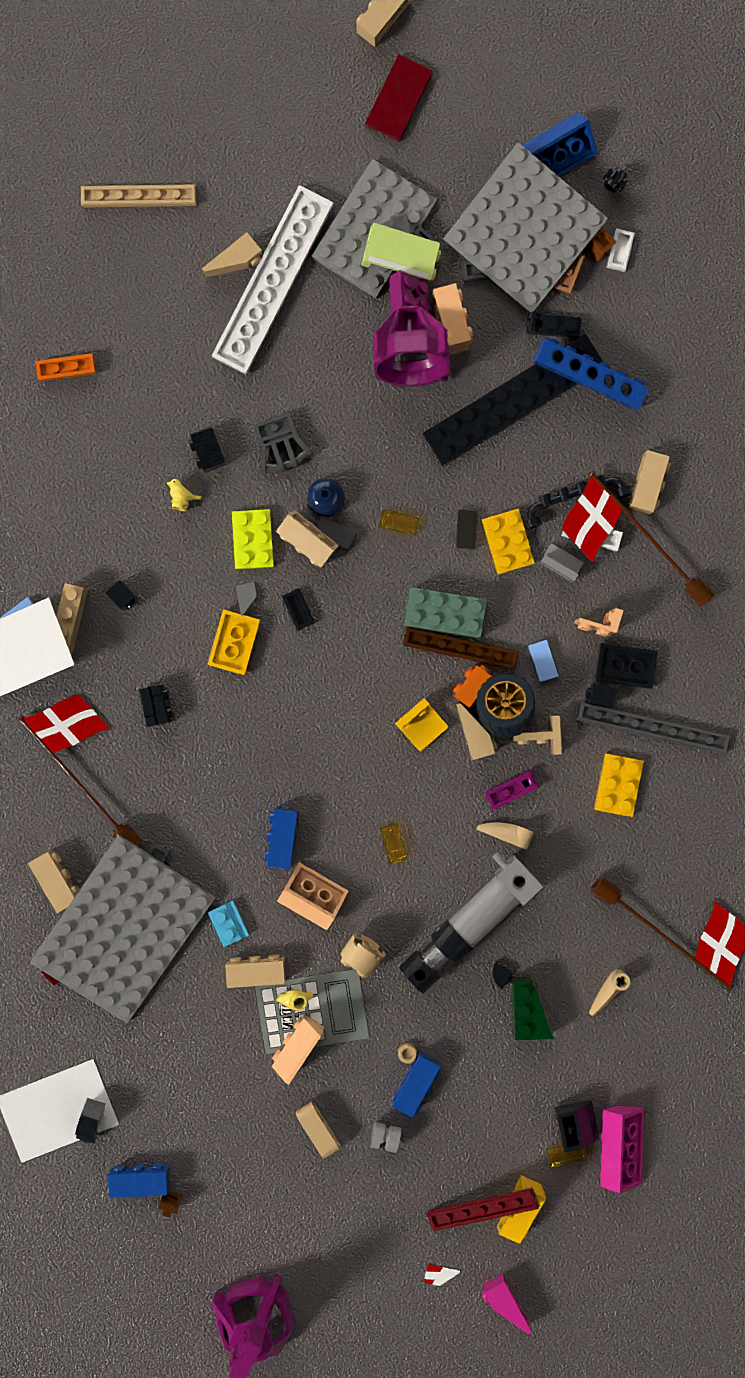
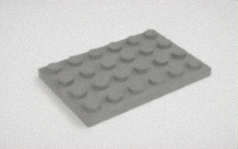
M372 159L312 254V259L377 299L394 270L371 264L369 268L361 265L371 226L373 223H378L412 234L416 226L422 227L437 203V199Z

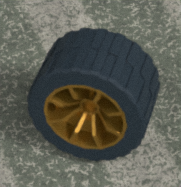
M508 673L497 674L488 678L481 685L480 690H478L476 705L479 722L492 735L499 736L500 738H512L525 732L532 724L533 717L535 716L534 692L530 684L522 677L520 678L515 674Z

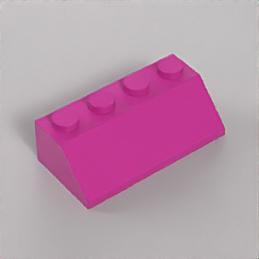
M613 1106L604 1109L602 1115L600 1187L622 1193L642 1184L644 1108Z

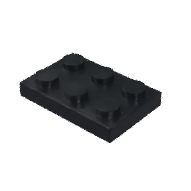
M600 643L594 681L653 689L658 651Z

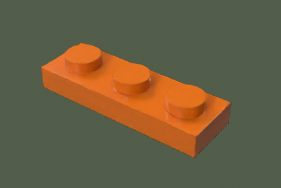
M93 353L35 361L39 382L96 374Z

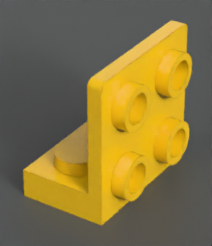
M425 698L395 722L398 728L419 751H422L448 728V725Z

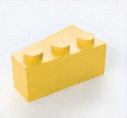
M520 1175L513 1192L533 1187L540 1205L539 1209L501 1217L497 1226L499 1235L519 1244L523 1238H526L532 1222L546 1200L542 1184Z

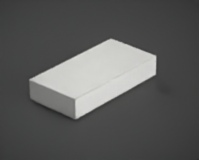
M616 228L614 234L616 244L610 250L606 268L626 271L635 235L634 232Z

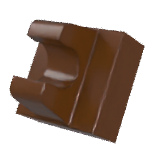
M169 1191L167 1195L162 1196L158 1209L164 1210L162 1216L170 1218L171 1213L177 1214L183 1195Z

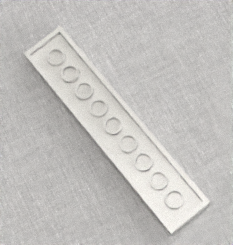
M300 185L298 186L212 354V358L247 375L333 207V202Z

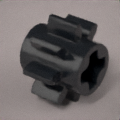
M618 167L614 171L610 168L603 178L606 181L604 183L605 188L612 193H615L617 190L622 192L628 183L625 180L627 174Z

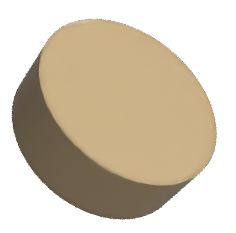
M404 1043L398 1049V1057L403 1063H412L417 1058V1049L411 1043Z

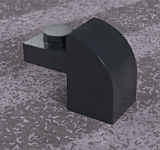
M87 1098L75 1132L77 1139L85 1143H95L106 1103Z

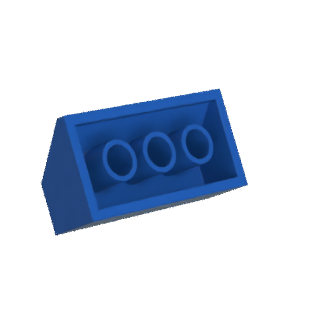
M578 112L522 145L558 177L598 154L589 119Z

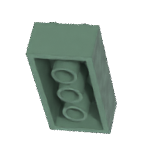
M410 587L404 627L479 639L481 638L487 599Z

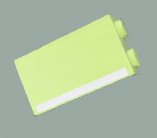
M373 223L369 231L361 265L369 268L371 264L397 272L401 270L429 283L431 280H434L437 269H434L435 262L439 261L441 250H439L440 243Z

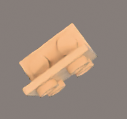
M615 608L606 613L603 619V624L605 625L582 618L576 619L574 624L578 625V629L584 631L593 629L597 631L596 634L607 637L617 633L624 610Z

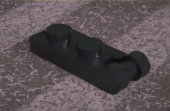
M536 312L528 313L527 320H529V326L526 328L527 334L576 339L580 337V317L547 315ZM542 322L541 327H537L536 323Z

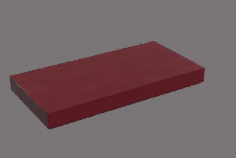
M398 54L370 111L365 126L400 142L432 76L433 70Z

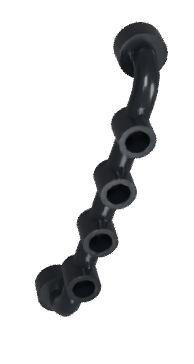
M604 475L597 476L606 487L614 484L619 488L616 490L618 499L633 493L630 485L626 486L620 478H605ZM586 481L575 484L576 489L570 491L567 487L557 490L558 495L550 497L549 493L540 496L539 501L532 504L528 509V520L525 522L527 529H534L542 525L540 517H535L537 510L581 496L587 485Z

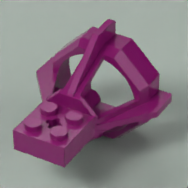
M399 270L389 276L391 312L373 334L375 378L397 387L429 385L436 380L444 383L448 381V374H450L447 329L430 314L428 282ZM410 352L426 353L428 359L416 362L395 361L396 355Z
M278 1274L275 1275L272 1282L259 1276L232 1284L225 1296L215 1291L210 1306L216 1313L215 1321L223 1348L231 1352V1359L228 1363L230 1368L228 1377L246 1378L254 1363L279 1355L295 1327V1317L288 1293L285 1289L279 1287L281 1276ZM246 1296H262L255 1320L241 1323L235 1319L231 1309V1305ZM274 1304L280 1309L285 1322L284 1335L275 1341L272 1340L269 1328L267 1327Z

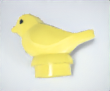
M178 479L167 482L170 486V495L173 498L171 500V507L173 509L187 511L190 501L201 500V496L190 493L182 486Z
M290 990L280 993L276 1001L290 1009L301 1011L306 1007L307 1001L313 998V994L300 990Z

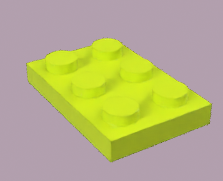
M271 510L232 511L235 569L274 567Z

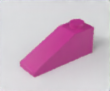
M503 1273L482 1284L484 1290L482 1296L486 1304L490 1303L494 1311L527 1334L532 1333L530 1323Z

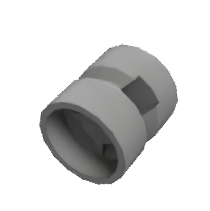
M375 1122L370 1147L375 1149L385 1147L386 1151L397 1153L401 1137V1127L391 1125L387 1128L386 1124Z

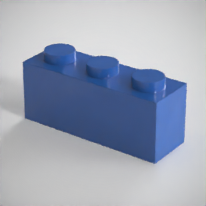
M275 808L274 812H270L269 823H272V831H268L267 842H270L269 850L265 851L264 861H267V867L290 870L298 810Z
M419 1051L416 1060L412 1063L392 1099V1107L410 1117H413L415 1112L418 1114L423 1105L422 1099L424 1096L427 1097L432 1089V1081L434 1079L437 1080L441 1073L440 1062Z
M157 1163L145 1167L143 1164H137L133 1167L115 1166L108 1174L109 1198L167 1195L170 1189L169 1165L163 1166V1164Z

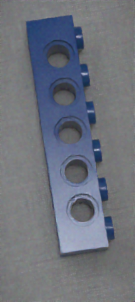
M549 337L541 341L532 361L533 363L630 409H640L649 387L644 386L645 382L636 378L632 380L623 371L617 370L615 372L606 363L600 362L598 364L589 355L583 354L581 356L576 353V349L570 346L562 347L556 339ZM555 352H559L561 355L559 362H556L553 358ZM572 360H575L578 363V368L576 370H573L571 368ZM589 368H592L595 371V376L593 378H590L588 376ZM607 376H609L612 379V384L610 386H607L605 384V378ZM624 384H626L629 388L627 394H624L622 392V386Z

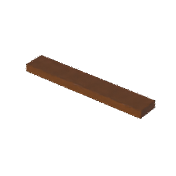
M410 627L406 628L403 646L512 670H515L519 651Z

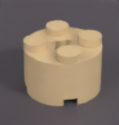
M354 933L341 951V963L346 967L351 966L357 970L358 975L367 978L368 975H373L385 957V952L381 953L378 950L380 946L364 935L357 937L358 933Z

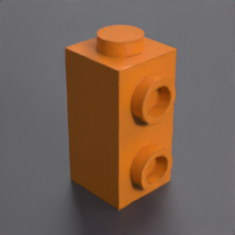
M476 665L474 668L470 666L464 674L467 678L463 683L459 682L453 689V692H455L453 697L470 708L477 698L481 685L488 678L492 677L489 675L491 671L483 665L480 667Z

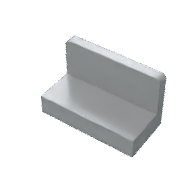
M554 544L549 545L539 562L570 582L576 580L578 572L583 565L581 560Z

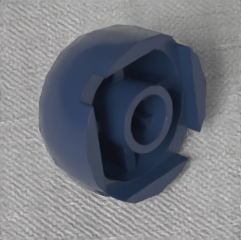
M321 478L311 484L307 491V501L314 513L319 516L329 517L341 510L344 505L345 494L342 486L337 481L331 478Z

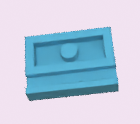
M234 900L208 911L223 947L250 935Z

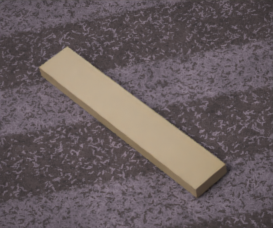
M196 184L81 186L82 208L197 206Z

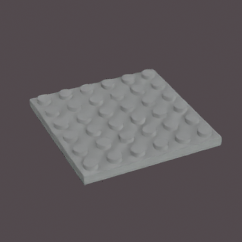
M517 143L443 240L526 310L534 312L608 218L521 144Z

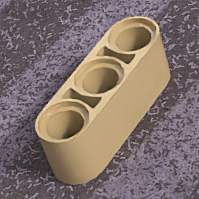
M313 1101L295 1111L299 1122L323 1159L341 1149L339 1141Z

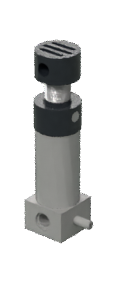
M496 852L492 856L500 865L494 872L496 876L431 935L435 944L424 955L416 950L399 966L405 977L421 993L424 994L441 978L437 970L445 961L447 962V960L451 959L457 964L520 903L524 906L543 888L542 884L514 854L506 861ZM517 876L523 877L520 883H514V879ZM417 970H423V971H424L423 974H417V973H415V972H416Z

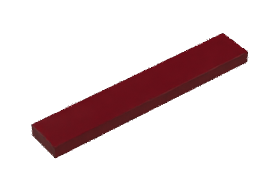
M532 1187L428 1210L427 1216L433 1231L537 1210L540 1205Z

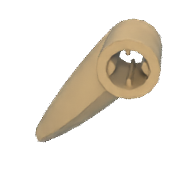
M501 822L480 824L476 829L526 850L534 834L533 831L518 825Z
M617 969L609 975L589 1011L590 1015L595 1016L614 999L620 990H626L630 986V978L624 971ZM622 976L623 982L618 983L617 978Z

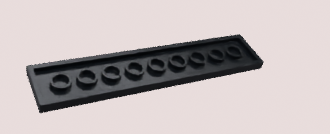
M586 333L566 345L576 349V353L581 356L586 354L593 357V361L598 364L603 362ZM555 352L553 355L556 362H559L561 359L559 352ZM575 360L571 361V368L573 370L578 368V363ZM535 364L423 432L422 435L443 467L574 387L577 383ZM592 368L588 370V376L590 377L595 374Z

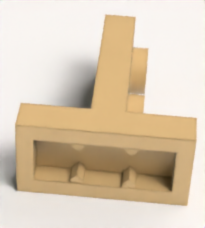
M559 715L550 716V731L522 732L518 736H513V741H518V745L529 744V740H537V744L548 743V739H551L552 754H562Z

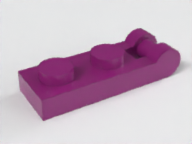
M530 769L484 792L492 810L539 788L540 784L535 780L533 770ZM525 779H527L529 785L526 787H524L522 781Z

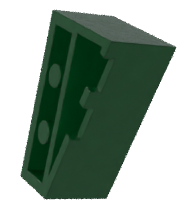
M511 977L514 1039H554L531 977Z

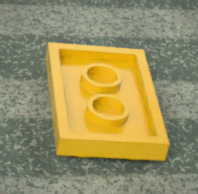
M519 508L481 520L497 575L535 564Z
M223 609L208 665L245 675L261 620Z
M605 753L594 810L633 817L644 761Z

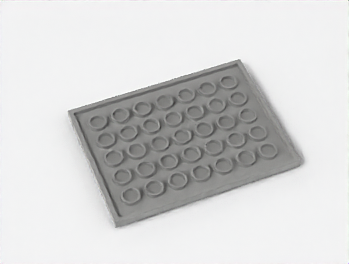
M118 834L29 963L125 1023H128L215 897Z

